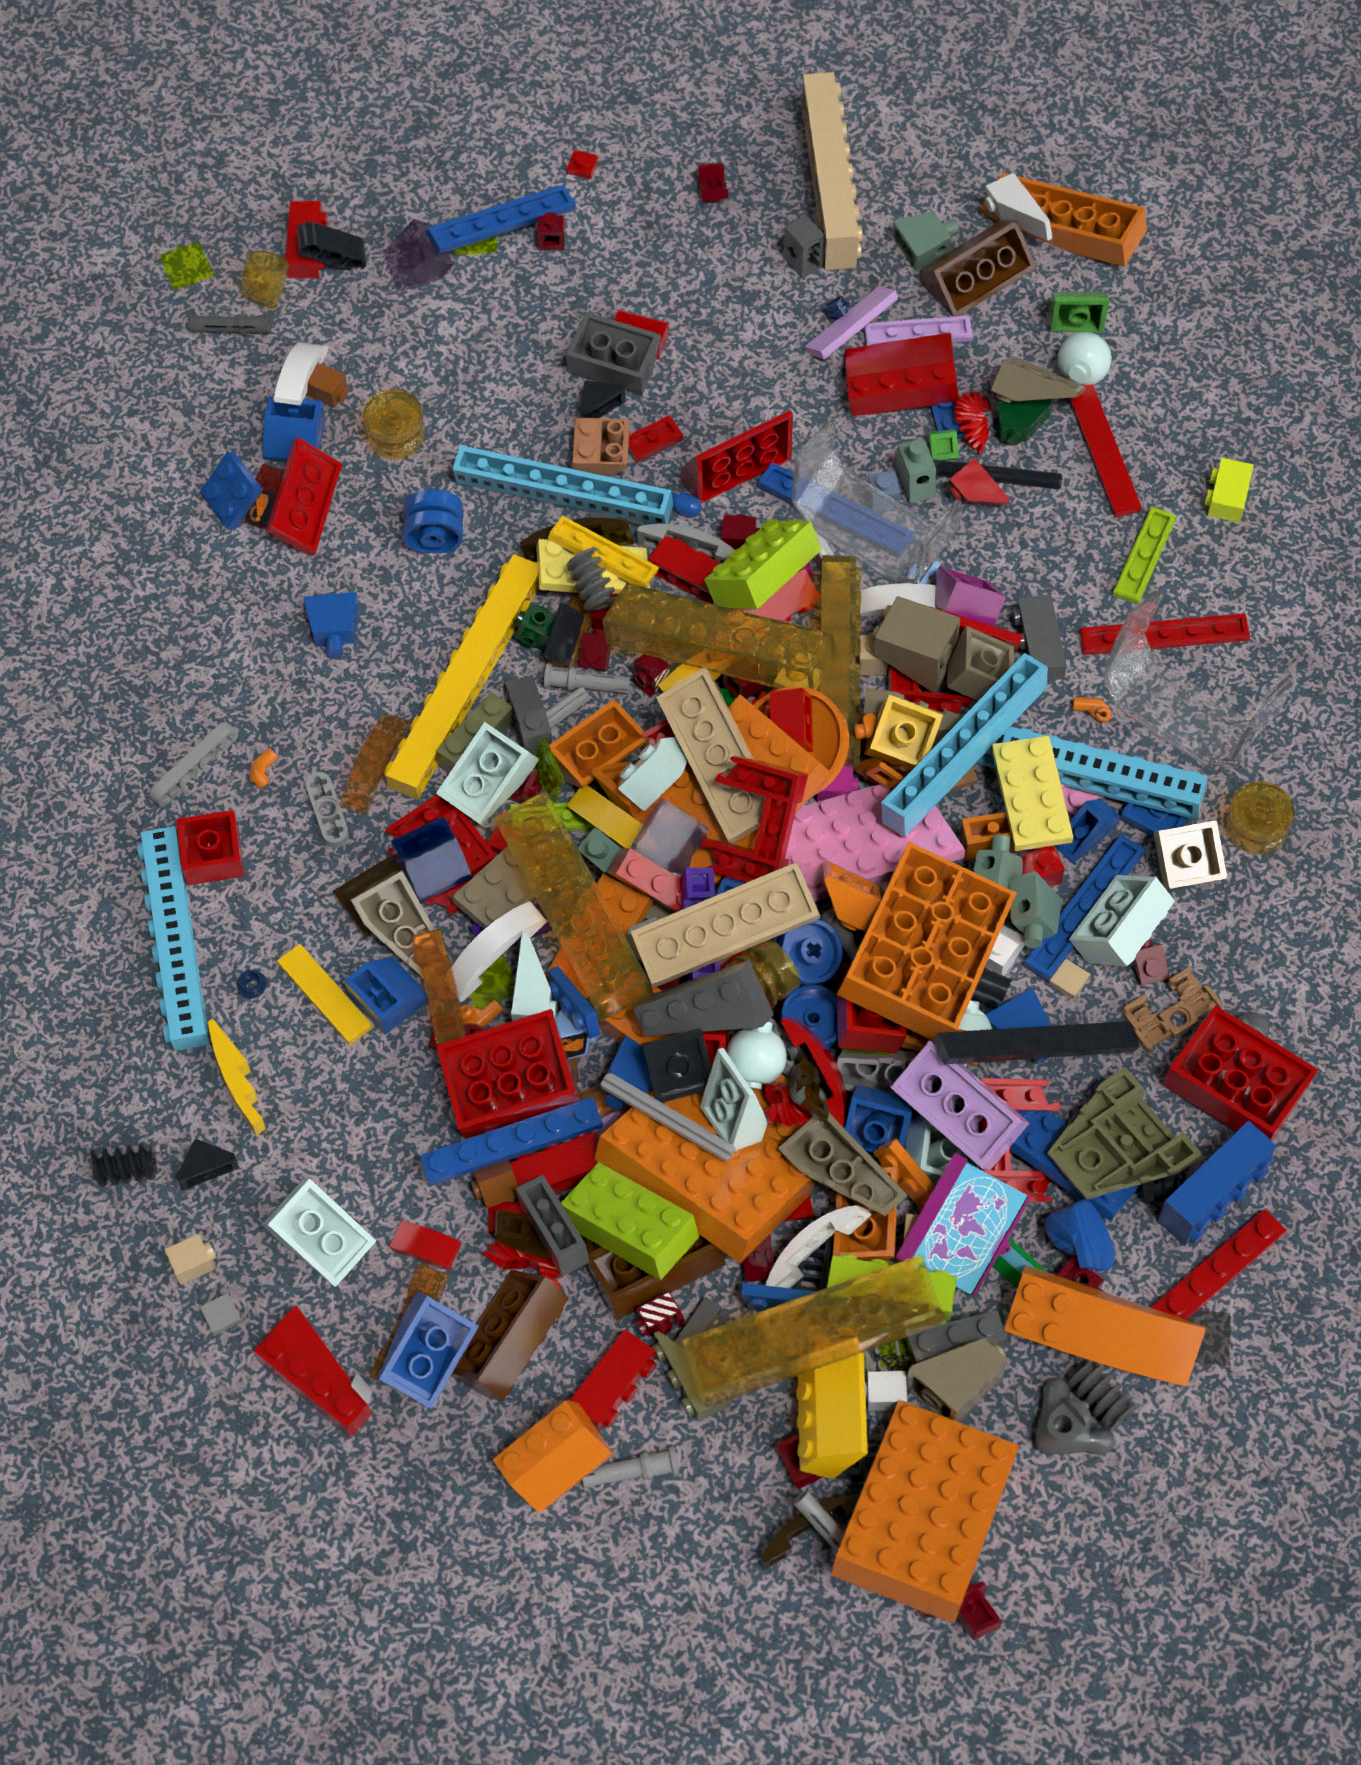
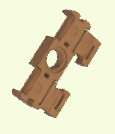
M1191 966L1169 979L1167 986L1171 991H1177L1181 996L1179 997L1180 1002L1159 1014L1158 1019L1157 1014H1152L1147 1008L1149 1004L1147 1003L1148 997L1146 994L1123 1008L1122 1014L1136 1030L1134 1035L1138 1043L1142 1042L1143 1049L1147 1054H1152L1153 1047L1169 1037H1172L1174 1040L1198 1025V1019L1211 1012L1215 1005L1221 1008V1000L1209 986H1204V988L1193 976V968ZM1141 1006H1143L1141 1009L1137 1010L1136 1012H1134V1013L1132 1014L1133 1011H1135L1136 1009H1138V1008H1140ZM1174 1014L1182 1015L1186 1020V1024L1181 1027L1174 1026L1170 1021V1017Z

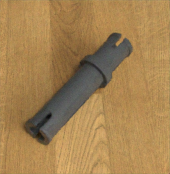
M240 314V316L191 315L190 330L192 333L233 332L240 333L241 335H247V333L270 334L272 321L270 316L248 317L247 314Z

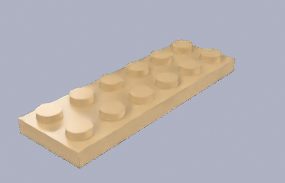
M705 667L656 698L727 840L733 844L759 828L766 797L715 782L718 773L722 772L727 776L737 764L730 759L732 756L736 755L755 759L710 671Z
M795 862L630 932L653 988L821 917L800 867Z

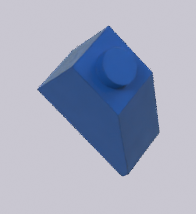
M1101 798L1086 801L1070 821L1073 842L1054 846L1074 864L1109 834L1121 816Z

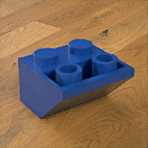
M269 396L264 416L263 459L287 461L293 440L298 437L320 450L326 422L323 402L303 399L301 405L274 402V396Z
M394 957L369 961L344 980L349 997L384 1035L431 1000L427 992Z

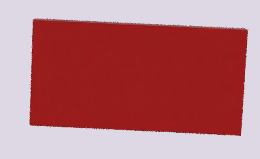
M299 437L293 440L266 531L307 555H315L342 463Z

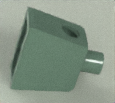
M932 211L898 219L893 222L892 236L915 271L924 268L950 252L951 237L959 234V227L954 219L942 223L936 213Z
M918 439L898 445L894 465L909 503L936 497V468L925 440ZM919 477H921V484L916 482Z
M595 827L578 846L577 850L609 877L621 882L608 874L621 848Z
M993 835L992 850H979L977 852L974 873L1010 889L1009 878L1022 875L1023 860L1020 856L1009 852L1011 837Z
M1035 871L1009 878L1010 890L1017 892L1010 907L1011 921L1025 935L1024 944L1029 948H1039L1042 946V939L1057 934L1062 899Z

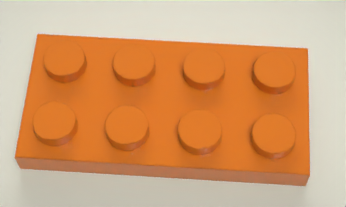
M602 874L549 969L559 966L586 999L596 1003L614 972L610 964L629 927L644 920L654 900Z

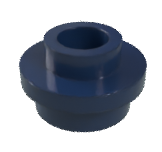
M841 295L829 301L825 305L827 310L826 316L828 318L834 317L835 319L843 317L848 313L849 300H845Z
M256 970L244 971L237 980L239 993L249 999L261 996L267 987L265 976ZM249 982H257L256 987L247 988Z

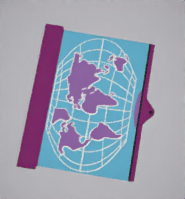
M954 1153L895 1258L906 1264L911 1262L928 1272L933 1270L947 1271L951 1276L957 1277V1288L975 1297L997 1257L1010 1251L1009 1236L1031 1197L967 1163L966 1158Z

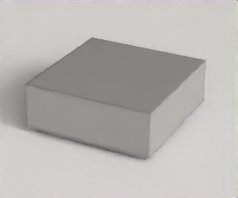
M229 1293L200 1307L214 1336L242 1322Z

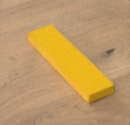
M563 515L559 518L548 536L550 541L575 554L588 548H597L598 551L592 555V558L601 557L602 559L597 566L605 567L606 571L644 591L659 569L658 566Z
M298 944L277 960L280 968L349 1046L373 1029L369 1020L301 944Z

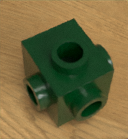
M530 603L526 612L520 610L514 622V626L518 627L514 638L527 646L535 647L544 652L556 614L549 612L543 606Z

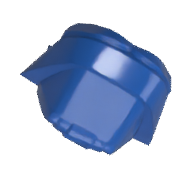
M1080 1200L1072 1205L1052 1212L1045 1220L1044 1225L1048 1238L1052 1240L1058 1249L1072 1255H1077L1080 1268L1099 1272L1109 1270L1113 1266L1112 1263L1115 1261L1116 1252L1105 1226L1106 1220L1101 1218L1090 1201Z

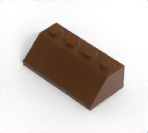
M1000 220L920 269L919 273L927 291L952 317L965 313L1037 267L1017 220Z
M699 1234L696 1242L662 1280L655 1278L603 1247L588 1253L589 1263L587 1264L604 1301L615 1319L619 1320L635 1312L637 1307L668 1291L672 1293L726 1265L723 1251Z
M510 1270L475 1323L479 1327L451 1377L487 1398L503 1401L511 1392L513 1384L522 1370L528 1366L530 1358L538 1345L545 1340L549 1328L555 1319L561 1315L563 1307L569 1298L546 1276Z

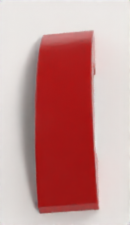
M792 1016L781 1020V1023L794 1047L804 1043L807 1044L834 1095L826 1100L829 1113L841 1126L846 1125L849 1113L847 1091L841 1072L832 1054L821 1039L805 1024Z

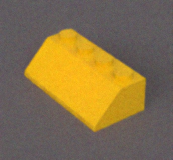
M860 1338L814 1343L797 1357L798 1388L796 1397L799 1410L797 1426L799 1428L798 1456L800 1457V1471L834 1479L868 1454L863 1339Z

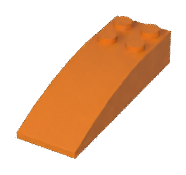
M1002 173V175L1000 176L999 179H1001V178H1003V177H1005V176H1007V175H1009V174H1007V173ZM1017 176L1050 220L1052 239L1047 241L1022 229L1021 232L1077 255L1124 267L1127 265L1147 231L1145 207ZM984 202L980 208L981 213L999 222L1000 219L996 213H991Z
M1026 1265L1004 1331L1100 1364L1187 1387L1206 1327Z

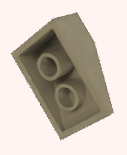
M1010 356L1003 360L991 391L997 393L996 397L998 399L1011 403L1012 400L1025 401L1077 397L1085 391L1086 387L1017 357Z

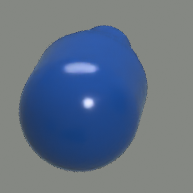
M671 492L673 509L677 513L688 518H694L700 514L702 504L698 498L688 493L681 492L677 495Z

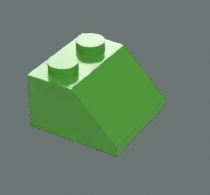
M1094 291L1051 292L1049 305L1050 332H1104L1109 306L1108 295L1105 292Z

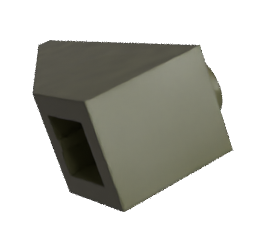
M659 1331L654 1333L655 1344L652 1345V1348L656 1352V1358L660 1363L666 1362L670 1370L666 1372L667 1378L674 1390L680 1388L684 1396L681 1399V1403L689 1417L694 1414L697 1422H700L731 1406L732 1397L715 1368Z

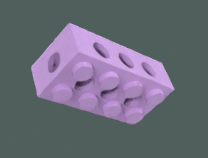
M929 1041L890 1087L983 1169L991 1170L1030 1124L963 1064L945 1065L936 1043L933 1041ZM940 1078L942 1081V1086L940 1090L935 1093L933 1090V1084L937 1079ZM963 1098L964 1108L961 1112L957 1113L956 1103L959 1099ZM986 1118L987 1128L984 1132L980 1133L978 1124L981 1119Z

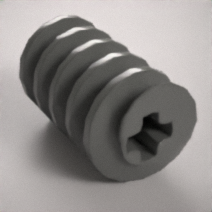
M595 547L579 552L566 564L568 571H572L571 578L573 581H576L575 587L577 591H582L579 596L582 601H586L584 604L586 611L603 610L614 605L619 600V597L610 598L609 596L615 591V588L605 587L611 579L610 577L601 578L606 568L596 567L602 559L601 557L592 558V555L598 551Z
M1092 1361L1071 1378L1069 1386L1071 1388L1079 1387L1077 1396L1080 1398L1088 1396L1085 1402L1088 1403L1089 1408L1096 1406L1093 1411L1094 1416L1100 1417L1105 1415L1102 1425L1104 1427L1113 1425L1110 1431H1114L1133 1415L1138 1404L1135 1403L1127 1406L1126 1402L1130 1395L1127 1393L1118 1396L1117 1393L1122 1385L1117 1384L1111 1387L1109 1383L1113 1375L1109 1374L1102 1377L1101 1373L1105 1368L1104 1364L1093 1367L1094 1361Z

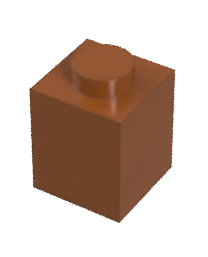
M317 363L307 382L308 392L306 395L335 408L338 402H343L348 395L349 388L346 375Z
M509 1160L474 1171L476 1181L471 1182L476 1198H483L486 1208L518 1197L516 1192L518 1185Z

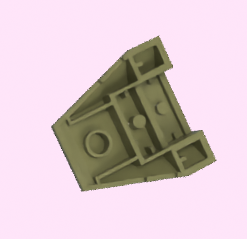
M1126 1067L1101 1082L1096 1089V1093L1087 1104H1084L1073 1123L1068 1125L1047 1153V1156L1085 1200L1177 1174L1203 1155L1184 1132L1175 1137L1143 1100V1086Z

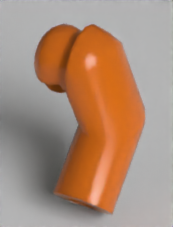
M1073 697V711L1088 712L1099 723H1106L1111 719V709L1100 698Z
M866 712L861 715V724L854 726L856 739L866 738L867 740L873 736L877 720L874 714Z
M270 748L250 765L249 779L251 783H255L257 788H263L270 782V778L265 774L266 769L278 759L277 755Z
M494 999L483 1009L463 1005L458 1010V1016L465 1025L469 1023L478 1027H484L504 1009Z

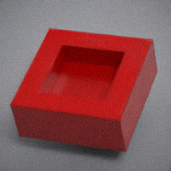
M574 150L566 169L567 174L592 179L599 161V155Z

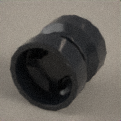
M1175 1174L1142 1184L1146 1203L1157 1202L1161 1198L1168 1199L1178 1189Z

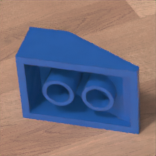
M857 1085L852 1096L845 1130L882 1168L880 1160L875 1156L874 1152L880 1145L895 1139L905 1149L914 1108L899 1095Z
M417 1291L400 1321L378 1379L432 1409L479 1326L429 1296Z

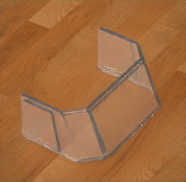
M833 418L830 421L827 420L795 457L792 503L805 521H811L813 528L818 531V535L846 552V558L851 561L856 559L885 578L887 576L896 583H920L943 548L958 530L963 509L960 506L961 501L957 499L935 525L929 523L845 467L833 450L836 420Z
M1158 591L1156 594L1153 593L1127 615L1112 647L1111 652L1113 654L1103 673V677L1114 705L1152 731L1153 736L1159 740L1164 739L1192 759L1196 758L1205 765L1235 763L1259 733L1279 713L1294 684L1291 682L1293 676L1287 675L1262 698L1253 717H1243L1154 658L1145 633L1164 592Z

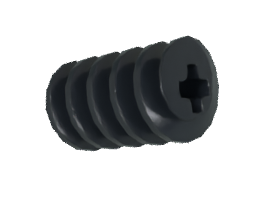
M151 1142V1147L148 1151L143 1143H139L138 1152H134L131 1144H128L126 1154H122L119 1146H115L114 1155L110 1156L107 1148H103L101 1157L97 1156L94 1149L90 1153L92 1174L101 1187L107 1185L108 1179L115 1186L119 1184L120 1177L126 1184L131 1182L132 1176H134L137 1182H142L145 1174L149 1180H154L156 1177L157 1157L153 1142Z

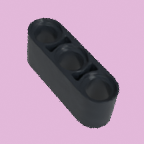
M305 222L297 227L299 253L302 256L348 271L351 268L360 267L364 269L366 267L363 238L315 222Z
M985 967L972 998L996 1009L1002 1003L1012 979Z

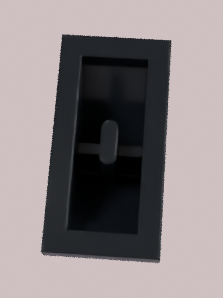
M584 380L579 418L600 419L625 403V387L622 384Z
M195 1139L176 1177L182 1191L240 1168L234 1153Z

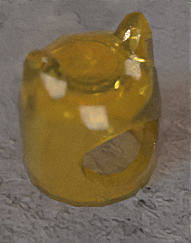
M257 250L248 253L242 275V296L265 303L268 310H274L284 289L289 263L283 257L267 251Z

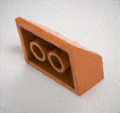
M613 699L548 745V763L551 754H553L550 765L552 766L553 762L556 763L553 765H557V769L561 771L564 777L563 780L566 783L584 788L595 780L591 773L593 767L619 763L647 743L648 738H642V733L645 731Z
M882 1167L898 1185L899 1169L897 1167ZM837 1192L836 1210L857 1205L869 1210L872 1215L850 1235L840 1231L834 1233L833 1255L850 1254L856 1256L858 1260L869 1262L872 1259H880L886 1262L893 1259L897 1206L884 1217Z
M565 1400L492 1460L509 1485L538 1513H541L614 1455V1453L580 1404Z

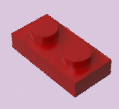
M668 415L629 434L628 452L635 462L638 463L682 441L683 433L671 416Z

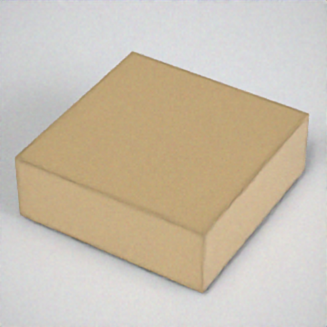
M1065 959L1050 979L1049 985L1074 1000L1089 980L1091 974Z

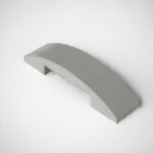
M648 524L639 526L637 530L638 544L656 549L665 535L673 539L682 540L688 547L706 553L721 564L734 551L732 547L717 537L687 526Z

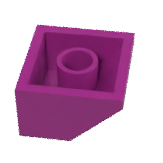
M939 566L937 569L936 605L943 611L992 626L995 625L1006 596L986 580Z

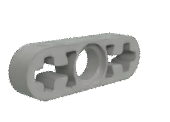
M315 772L307 778L306 789L323 840L329 847H342L349 839V832L332 781L326 773ZM318 781L323 785L325 794L323 797H320L318 789L315 787V783ZM325 805H332L336 808L335 812L330 816H323L319 813L320 809ZM335 822L337 831L340 832V837L334 839L330 823Z

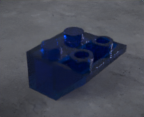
M444 816L391 840L394 858L419 902L472 878L457 838Z

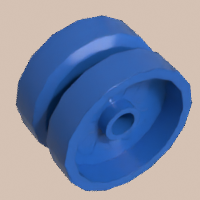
M426 489L417 491L405 499L403 506V542L408 548L423 554L450 553L458 549L463 543V503L459 497L444 490Z
M817 919L770 939L766 955L768 966L777 980L783 985L801 988L805 985L822 983L833 977L841 965L843 950L841 940L835 929L825 921Z
M805 985L794 990L785 1000L777 1024L786 1032L781 1020L790 1016L794 1017L810 1028L831 1053L838 1046L837 994L831 989L819 985ZM806 1043L799 1046L801 1048L804 1045L808 1048Z

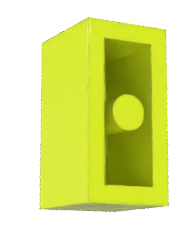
M1221 458L1219 468L1213 467L1210 483L1215 484L1214 490L1208 489L1205 506H1210L1208 516L1240 523L1254 464Z

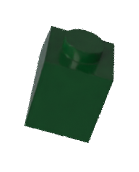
M1052 399L1011 401V403L998 402L996 421L1000 443L1018 445L1023 441H1028L1050 417Z

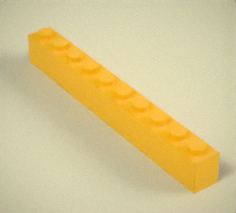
M513 554L509 563L505 562L499 575L500 578L496 584L491 585L484 606L480 605L477 609L472 627L466 628L461 646L452 652L449 660L450 665L446 671L440 673L436 683L437 687L433 694L429 693L426 697L424 710L420 716L417 715L411 724V732L407 739L403 738L401 740L395 760L388 763L384 773L388 788L419 800L438 767L436 750L466 718L517 628L514 626V622L520 610L526 612L539 590L538 563Z

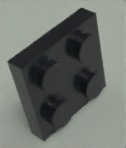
M701 1028L641 1044L656 1100L664 1103L705 1092L712 1068Z

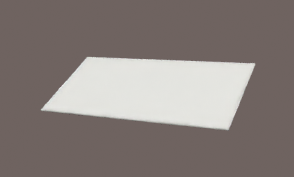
M356 1372L351 1386L369 1404L373 1391Z

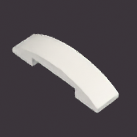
M300 342L292 348L281 370L274 394V402L301 405L308 392L307 382L316 364H322L327 355L328 346Z
M903 583L881 585L860 590L859 616H883L888 605L892 606L897 596L942 610L936 605V585Z
M530 901L505 913L486 927L464 949L450 969L445 983L457 999L463 1002L483 983L479 976L522 937V933H528L531 938L547 920Z
M854 1205L832 1211L809 1224L792 1239L778 1257L770 1272L766 1286L791 1288L804 1276L797 1267L836 1231L850 1235L872 1214L869 1210Z

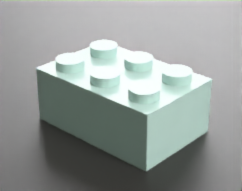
M1116 875L1069 940L1083 958L1091 964L1128 966L1134 961L1136 954L1143 944L1150 939L1152 932L1159 922L1166 917L1168 910L1175 901L1157 877Z

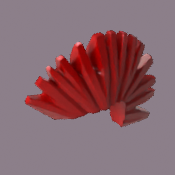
M972 391L970 395L966 392L955 403L956 406L954 408L956 411L954 413L957 416L955 419L956 422L962 425L959 427V430L966 433L963 438L968 439L967 444L971 443V448L973 450L977 448V453L981 455L989 436L987 418L984 412L991 411V406L987 395L982 398L979 392L975 393Z
M775 1080L765 1086L766 1098L770 1106L765 1109L764 1115L769 1124L773 1125L775 1120L784 1127H792L793 1124L802 1126L803 1122L807 1123L811 1119L812 1115L791 1100L788 1085H785L784 1082H776Z
M497 1239L495 1240L496 1245L493 1243L489 1245L491 1251L485 1250L483 1253L504 1270L535 1269L537 1275L546 1276L555 1286L561 1289V1284L554 1278H563V1276H561L552 1260L517 1251Z

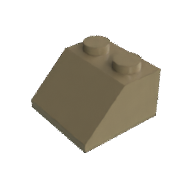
M966 626L948 664L947 688L979 701L1014 664V646Z

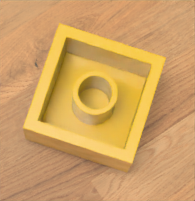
M888 695L881 704L873 736L869 738L864 754L893 765H903L913 770L931 751L943 715Z

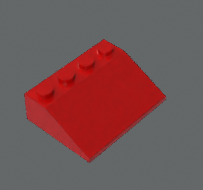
M951 332L845 349L848 394L853 416L873 415L956 402L959 398Z
M789 410L693 457L681 468L682 483L690 495L698 498L702 504L763 474L772 462L781 465L791 460L792 411Z
M1215 1005L1170 1066L1163 1085L1237 1132L1250 1121L1267 1138L1273 1141L1319 1069Z
M552 1009L436 1045L458 1129L466 1139L485 1133L486 1129L504 1127L581 1101Z

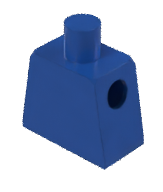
M357 592L304 596L305 608L315 646H326V655L330 658L341 657L343 655V644L355 643L359 615Z
M1033 988L985 1014L990 1021L992 1029L1051 1026ZM1037 1058L1034 1061L1037 1064H1041L1049 1058Z
M626 1035L615 1053L606 1074L612 1073L647 1094L653 1087L642 1046ZM610 1093L606 1097L608 1106L615 1110L621 1109L625 1103Z

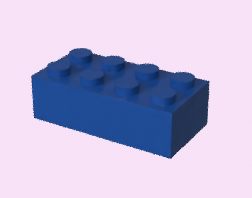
M1248 1121L1165 1200L1158 1222L1184 1246L1191 1240L1197 1243L1207 1233L1208 1229L1206 1227L1212 1220L1218 1223L1228 1212L1227 1207L1233 1200L1238 1203L1245 1197L1249 1191L1247 1187L1253 1180L1259 1183L1270 1171L1268 1167L1274 1161L1272 1154L1276 1145Z

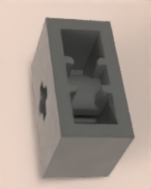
M807 215L792 220L785 226L784 259L802 279L822 268L824 261L825 235Z

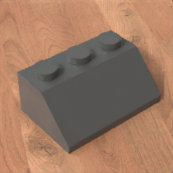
M585 312L566 353L568 372L598 382L622 384L625 390L643 395L653 372L661 335Z

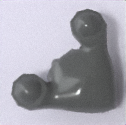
M1056 1377L1048 1380L1042 1390L1043 1405L1037 1424L1035 1440L1037 1449L1044 1453L1055 1455L1079 1452L1103 1455L1110 1452L1115 1445L1114 1434L1107 1428L1088 1430L1092 1421L1091 1413L1088 1410V1403L1076 1398L1068 1399L1071 1388L1064 1379Z

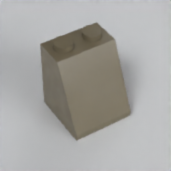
M897 596L892 606L888 605L886 607L881 627L876 626L872 634L871 641L874 642V655L931 692L937 693L948 672V664L959 641L960 617Z
M985 1338L914 1364L909 1369L906 1388L933 1413L961 1422L1003 1378L1008 1359L1005 1357L1004 1350L994 1342L990 1344Z

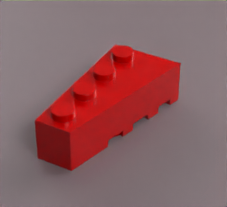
M297 1305L290 1310L254 1350L255 1356L261 1365L349 1438H352L372 1415L367 1402L351 1386L352 1381Z

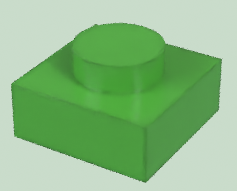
M955 429L928 432L932 459L946 460L959 458L957 431Z

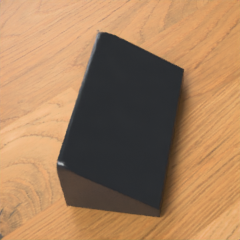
M562 602L559 604L544 655L549 663L568 667L582 627L584 615Z

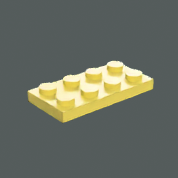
M538 539L539 590L581 593L582 591H577L575 587L576 581H573L571 578L572 571H568L566 567L567 562L576 554L550 540ZM620 546L648 561L647 548ZM608 571L601 575V578L610 577L611 581L605 587H614L615 591L613 594L619 593L634 598L636 594L649 598L650 584L644 591Z
M1043 736L992 744V754L1014 850L1020 851L1072 843L1073 833L1050 737Z

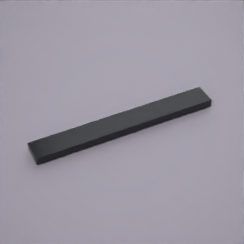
M1129 1021L940 1032L934 1037L945 1065L1134 1052L1140 1047Z

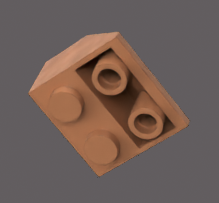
M575 418L573 469L611 477L626 469L628 466L630 419Z

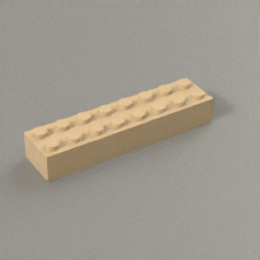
M834 72L803 74L802 111L820 231L825 235V270L856 268L857 259L861 258L860 242H862V227L857 224V221H859V207L853 201L856 200V186L850 180L853 179V166L847 160L850 159V146L844 140L847 138V126L841 120V118H844L843 102L839 103L838 98H841L840 82L835 83Z

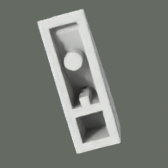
M1014 173L986 185L987 197L985 198V203L991 213L995 212L1000 220H1017L1020 229L1049 241L1052 239L1050 220Z

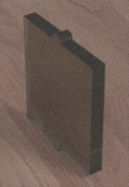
M1203 1308L1201 1311L1197 1310L1187 1321L1205 1326L1206 1330L1195 1363H1200L1203 1367L1206 1364L1229 1366L1230 1313L1212 1312L1206 1308Z

